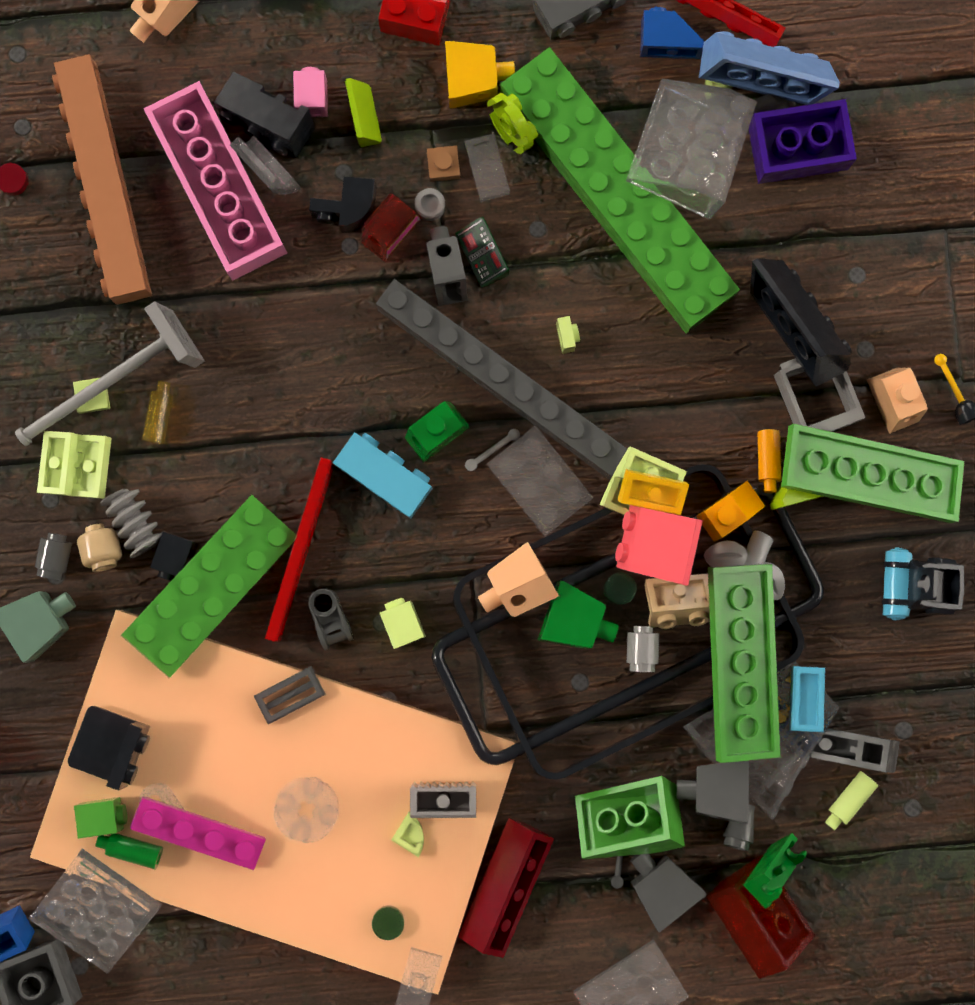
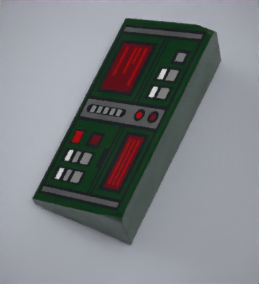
M483 216L455 233L481 288L509 276V268Z

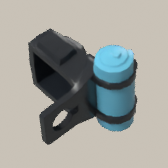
M899 547L885 551V562H883V567L885 568L884 595L881 603L883 604V616L892 620H901L909 617L910 610L925 609L926 614L952 615L955 611L962 610L964 596L963 565L957 564L956 560L940 557L928 558L927 562L914 560L911 552Z

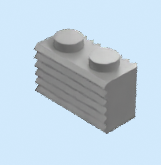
M422 781L419 784L414 782L410 788V818H476V784L473 781L470 784L467 781L464 784L461 782L456 784L454 781L451 784L448 782L443 784L441 781L439 784L435 781L432 784L429 782L424 784Z

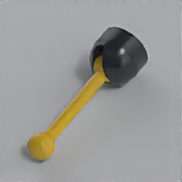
M944 354L936 355L934 359L935 364L942 368L959 402L955 409V417L959 425L962 426L975 420V402L964 400L946 364L947 357Z

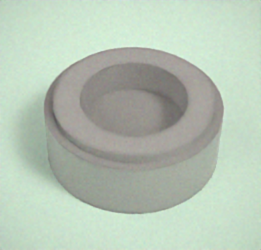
M433 188L420 191L415 198V210L418 216L426 221L439 219L445 211V199L442 193Z

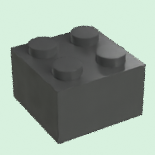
M61 936L29 948L0 962V999L2 1005H74L83 997Z

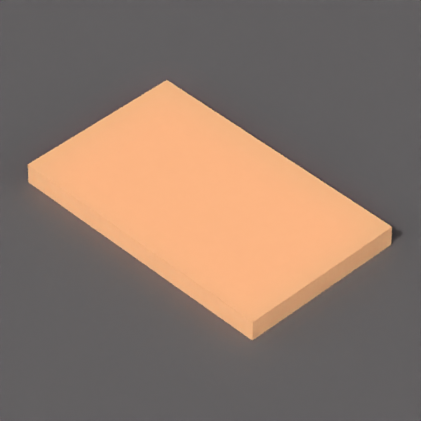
M116 610L30 858L438 995L515 759L500 765L487 764L480 760L475 753L461 722L317 674L315 675L318 677L326 695L267 724L254 695L302 671V669L206 638L178 670L168 678L121 637V634L139 615L124 610ZM307 675L263 698V700L267 704L309 682L310 679ZM312 687L269 710L271 716L314 694L316 690ZM90 706H98L150 726L147 734L150 736L149 743L145 752L139 755L135 765L138 766L136 777L131 785L119 791L107 787V780L68 765V757L85 713ZM478 728L487 748L491 752H500L518 743V741ZM422 781L424 784L427 782L432 784L435 781L439 784L441 781L443 784L446 782L451 784L454 781L456 784L459 782L464 784L467 781L470 784L473 781L476 784V818H417L424 833L423 849L419 857L392 841L404 818L410 812V788L414 782L419 784ZM142 796L265 837L266 841L255 869L251 870L131 830L130 826ZM120 797L121 805L125 804L127 809V823L124 824V829L117 834L162 846L163 852L156 870L106 856L105 849L95 847L98 836L78 839L74 806L82 802Z

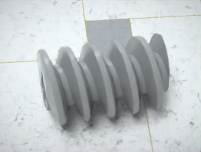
M121 489L110 494L100 502L101 506H110L106 510L107 517H116L112 521V526L114 528L123 527L118 532V537L120 539L129 538L124 544L125 549H135L131 553L130 558H135L155 547L162 536V533H152L153 529L158 525L157 522H146L152 514L151 511L140 512V509L146 504L145 500L134 501V498L140 493L139 489L131 491Z

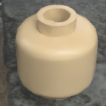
M94 524L86 527V533L77 539V546L83 566L92 568V572H102L115 568L117 561L122 557L117 532L112 528H104V524Z

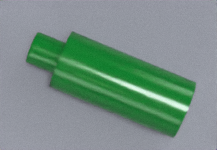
M117 833L111 834L110 837L98 836L95 847L105 849L106 856L154 870L158 867L163 852L162 846Z

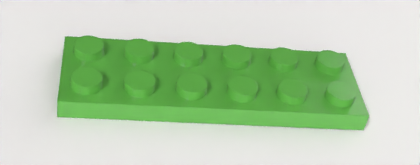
M792 424L788 426L781 487L933 520L956 523L959 522L965 461Z
M251 495L121 634V637L170 678L295 541L296 534Z
M772 564L708 567L716 761L727 763L779 758L780 734Z

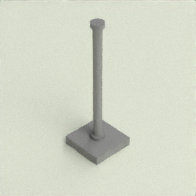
M155 301L145 307V311L160 333V338L25 429L22 427L17 429L15 434L24 446H28L32 443V438L167 348L171 350L178 362L196 368L205 362L174 311Z

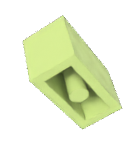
M399 598L384 604L386 610L380 612L393 649L426 637L413 602H405L404 598Z

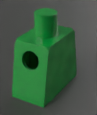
M444 401L408 428L405 439L424 463L469 429L470 426L451 402Z
M564 581L557 582L555 589L559 596L550 601L537 640L583 649H592L596 638L613 643L619 625L602 619L606 605Z

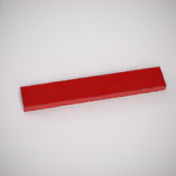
M320 457L266 632L265 639L279 642L282 638L335 466L329 459Z

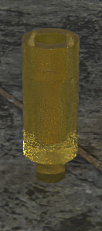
M158 381L157 390L151 391L142 436L143 441L165 444L173 395L169 394L171 383Z

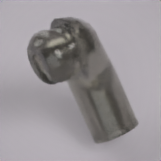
M766 94L745 103L750 118L754 113L784 109L790 106V102L786 98L773 94Z

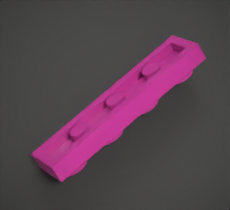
M142 796L130 826L131 830L251 870L255 869L266 841L263 836Z

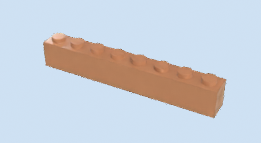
M90 54L55 62L56 74L52 75V79L57 93L62 95L63 103L59 104V109L63 121L68 122L70 132L66 133V139L70 150L75 151L77 161L73 162V169L77 179L82 180L84 190L80 191V198L84 209L89 210L91 218L86 222L89 234L92 239L95 238L98 248L93 250L98 268L102 267L104 279H101L100 282L104 296L109 297L116 305L151 297L150 283L98 65Z

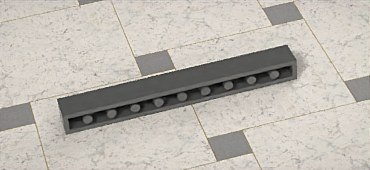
M395 279L376 302L377 309L381 314L608 480H611L617 466L628 450L626 447Z

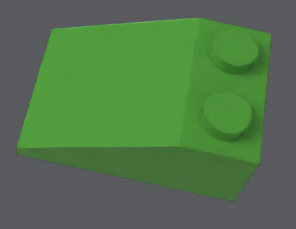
M663 776L575 796L581 856L583 859L651 854L685 847L679 800L677 799V785Z

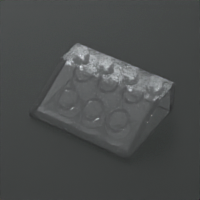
M662 79L626 181L705 218L711 219L726 201L757 101L729 88Z

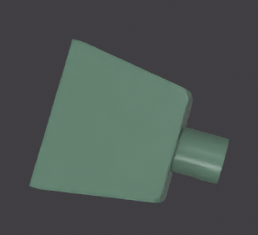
M38 591L0 607V627L23 663H30L40 657L69 630L63 615L76 608V605L67 592L52 600L47 592Z

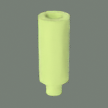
M860 771L828 809L832 814L825 823L834 831L842 822L847 825L877 789L878 784Z

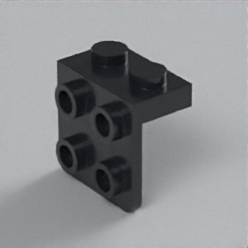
M90 706L85 713L68 757V765L107 780L106 786L119 791L133 783L136 777L138 766L135 765L139 755L145 752L149 743L150 736L147 734L150 726L101 707Z

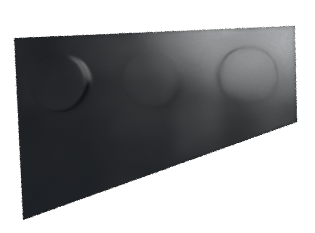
M233 72L214 101L219 112L218 116L232 126L237 123L246 128L244 132L257 141L264 139L271 143L270 147L284 157L289 154L297 158L315 130L309 108L301 105L297 110L286 104L288 100L286 97L280 94L275 97L266 92L262 85Z

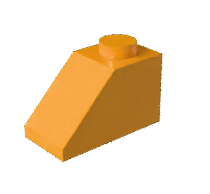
M747 480L696 517L698 520H703V527L715 542L748 521L763 509L765 505Z

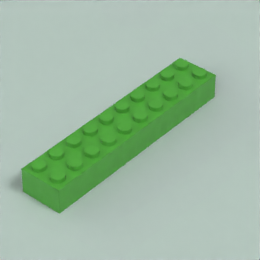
M550 47L500 83V93L506 96L513 93L521 102L522 114L526 121L532 122L538 132V137L534 139L686 334L737 295L740 291L739 287Z

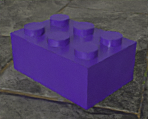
M846 99L758 112L753 114L748 123L758 184L849 170L857 160Z

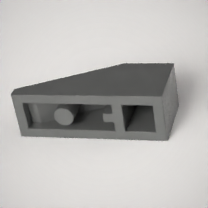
M824 728V732H813L818 739L812 743L803 755L881 772L895 773L900 741ZM806 731L794 742L793 753L796 755H800L812 740L811 737L799 750L795 751V748L809 736Z

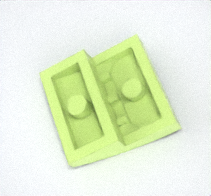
M44 431L37 493L104 499L112 438L97 435H80L70 432Z
M629 447L617 466L600 505L622 515L629 511L630 505L618 501L626 469L680 481L684 480L687 471L633 447Z

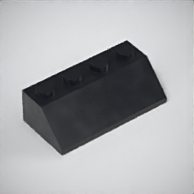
M761 258L753 260L750 294L813 384L817 387L849 370L852 356L849 344L846 340H840L837 336L833 322L827 315L823 316L819 311L813 294L811 292L806 293L801 286V280L794 269L790 270L783 260Z

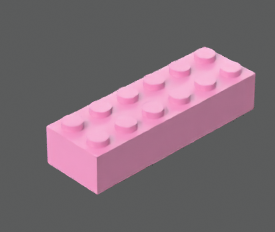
M200 81L143 108L232 281L287 254Z

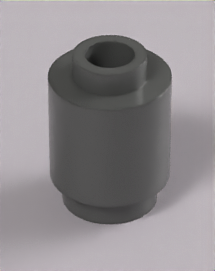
M48 532L47 538L40 537L35 567L38 568L37 576L62 580L63 573L67 572L72 543L66 541V535Z

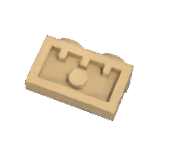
M708 573L690 575L688 586L658 578L645 580L644 586L650 611L649 626L669 629L676 625L690 624L692 626H701L710 622Z

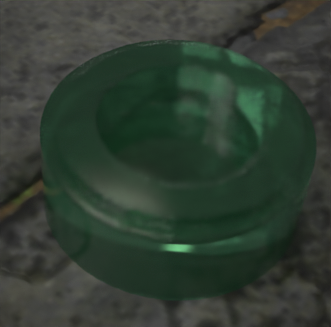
M615 573L609 576L604 583L605 597L613 604H626L636 595V582L627 573Z
M391 905L379 908L372 919L374 933L383 940L397 938L402 933L405 924L403 913L397 907Z

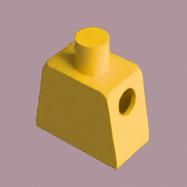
M445 41L449 108H457L490 100L498 94L497 81H504L515 73L514 61L496 62L495 47L492 45Z

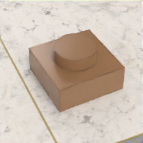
M457 145L427 148L430 182L460 179Z

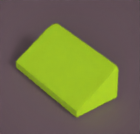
M352 78L346 79L345 85L359 146L365 147L380 144L382 138L371 87L367 83Z

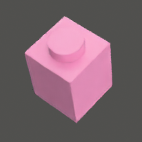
M305 67L301 71H293L294 108L298 110L303 105L309 108L311 117H328L327 78L325 71L315 67Z

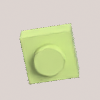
M570 316L557 318L556 327L562 354L574 352L576 348L575 343L580 342L577 324H571Z

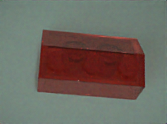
M763 855L722 880L707 896V899L759 979L787 970L816 936L784 886L779 898L773 901L770 907L766 909L743 886Z

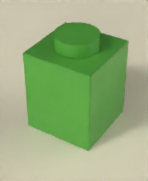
M120 797L82 802L74 806L78 839L115 834L122 831L124 824L127 823V809L125 804L121 805Z

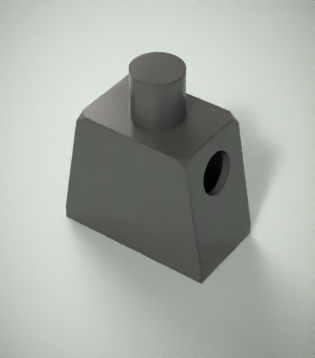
M445 226L435 227L431 229V241L426 242L438 306L468 301L466 277L457 237H450L449 230Z
M749 760L697 766L696 781L677 780V799L696 800V814L739 824H748Z
M649 854L635 855L630 860L640 873L631 883L659 933L707 895L667 855L662 856L656 862Z

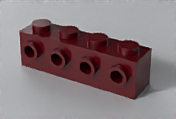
M508 818L458 935L460 939L483 954L504 958L554 841L553 837L529 824Z

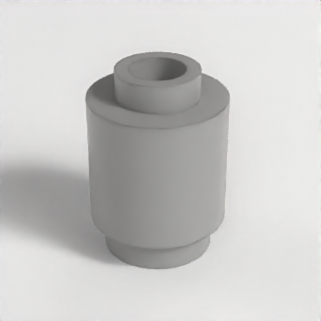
M634 626V632H627L626 663H630L629 671L655 672V664H659V633H653V626Z

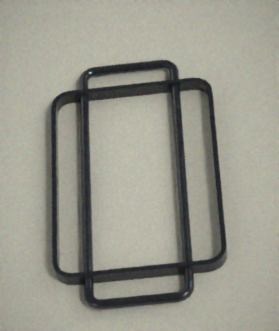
M700 464L685 470L687 471L685 477L696 473L710 476L717 484L722 497L732 491L720 470L711 465ZM763 485L752 486L759 497L765 498L769 504L771 503L776 493H764ZM785 507L775 509L773 512L811 586V595L791 607L784 594L781 599L774 600L780 611L774 615L775 628L786 623L793 639V646L789 655L776 662L777 671L792 664L800 657L804 647V637L796 618L816 608L824 595L822 580ZM605 508L530 544L534 551L615 511ZM702 511L690 516L689 518L698 519L696 516L700 514ZM746 521L738 529L746 545H748L753 532ZM615 553L552 583L553 586L556 587L557 582L564 581L574 587L617 565ZM509 555L469 573L458 582L453 593V603L463 627L441 637L432 649L431 658L433 666L480 760L490 765H500L525 754L534 771L547 779L558 780L568 777L713 704L712 694L561 771L547 772L542 769L532 752L533 749L711 661V647L526 738L476 634L513 616L509 614L504 606L470 623L460 600L461 590L465 584L488 573L491 568ZM467 638L470 639L519 741L500 752H491L487 748L444 658L446 649Z

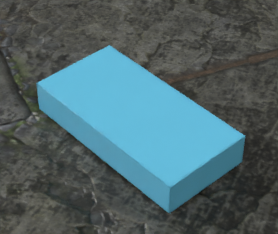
M791 666L789 730L824 732L825 668Z

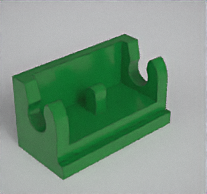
M793 833L770 845L743 884L765 909L770 907L772 902L779 898L783 891L782 887L796 868V865L803 862L807 856V851L795 854L790 850L798 840Z

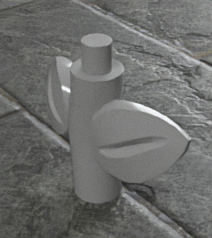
M755 530L750 537L746 549L735 541L727 540L712 545L705 551L703 556L710 567L772 564L765 561L773 539L769 535ZM772 564L774 600H779L784 594L785 580L779 567Z

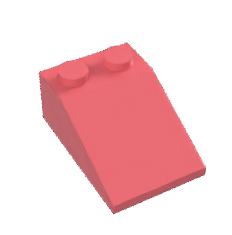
M630 505L629 511L625 513L622 522L624 534L622 543H619L615 553L616 567L688 586L703 520Z

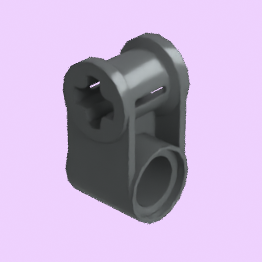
M327 588L313 592L308 603L315 622L317 635L324 651L328 650L330 645L347 639L353 641L354 635L346 614H344L337 594ZM320 594H327L331 597L332 607L329 611L324 612L317 608L316 599ZM341 629L338 633L328 635L330 632Z

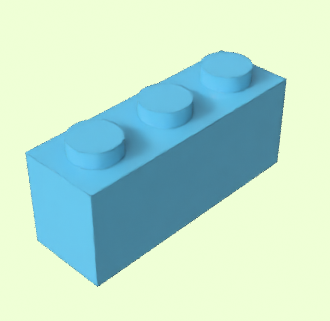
M354 432L333 464L412 519L432 490V486L428 484L430 478L416 468L413 472L402 466L405 460L391 450L386 455L377 448L380 443L364 432L361 437Z

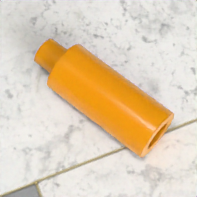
M766 429L757 432L759 482L764 483V493H776V482L782 480L780 431Z

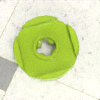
M499 93L488 100L487 107L493 105L494 112L489 114L505 143L508 145L513 142L517 146L513 151L518 154H522L530 149L534 144L533 140L538 137V132L532 122L526 121L521 112V102L516 95L512 93L506 96L503 93Z

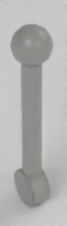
M511 429L508 432V436L477 458L468 459L465 463L466 469L468 471H475L477 464L511 440H518L520 437L519 430Z

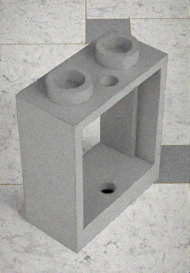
M795 358L780 364L781 370L774 375V378L793 424L807 426L788 380L789 377L805 372ZM847 371L832 378L846 412L808 427L833 432L865 418Z

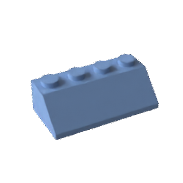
M726 31L714 33L703 45L699 78L805 105L814 104L839 88L840 83L830 62L818 59L819 57L815 54H798L791 52V49L785 46L771 47L763 45V42L758 39L744 40L736 38L734 34Z

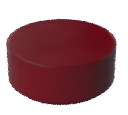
M15 163L2 165L0 167V190L10 196L23 193L29 183L26 171Z

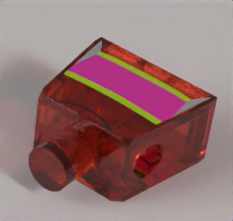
M390 193L364 223L361 244L382 261L386 262L420 222L422 217L393 193Z

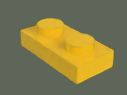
M626 469L618 501L623 504L681 515L689 484L680 480Z

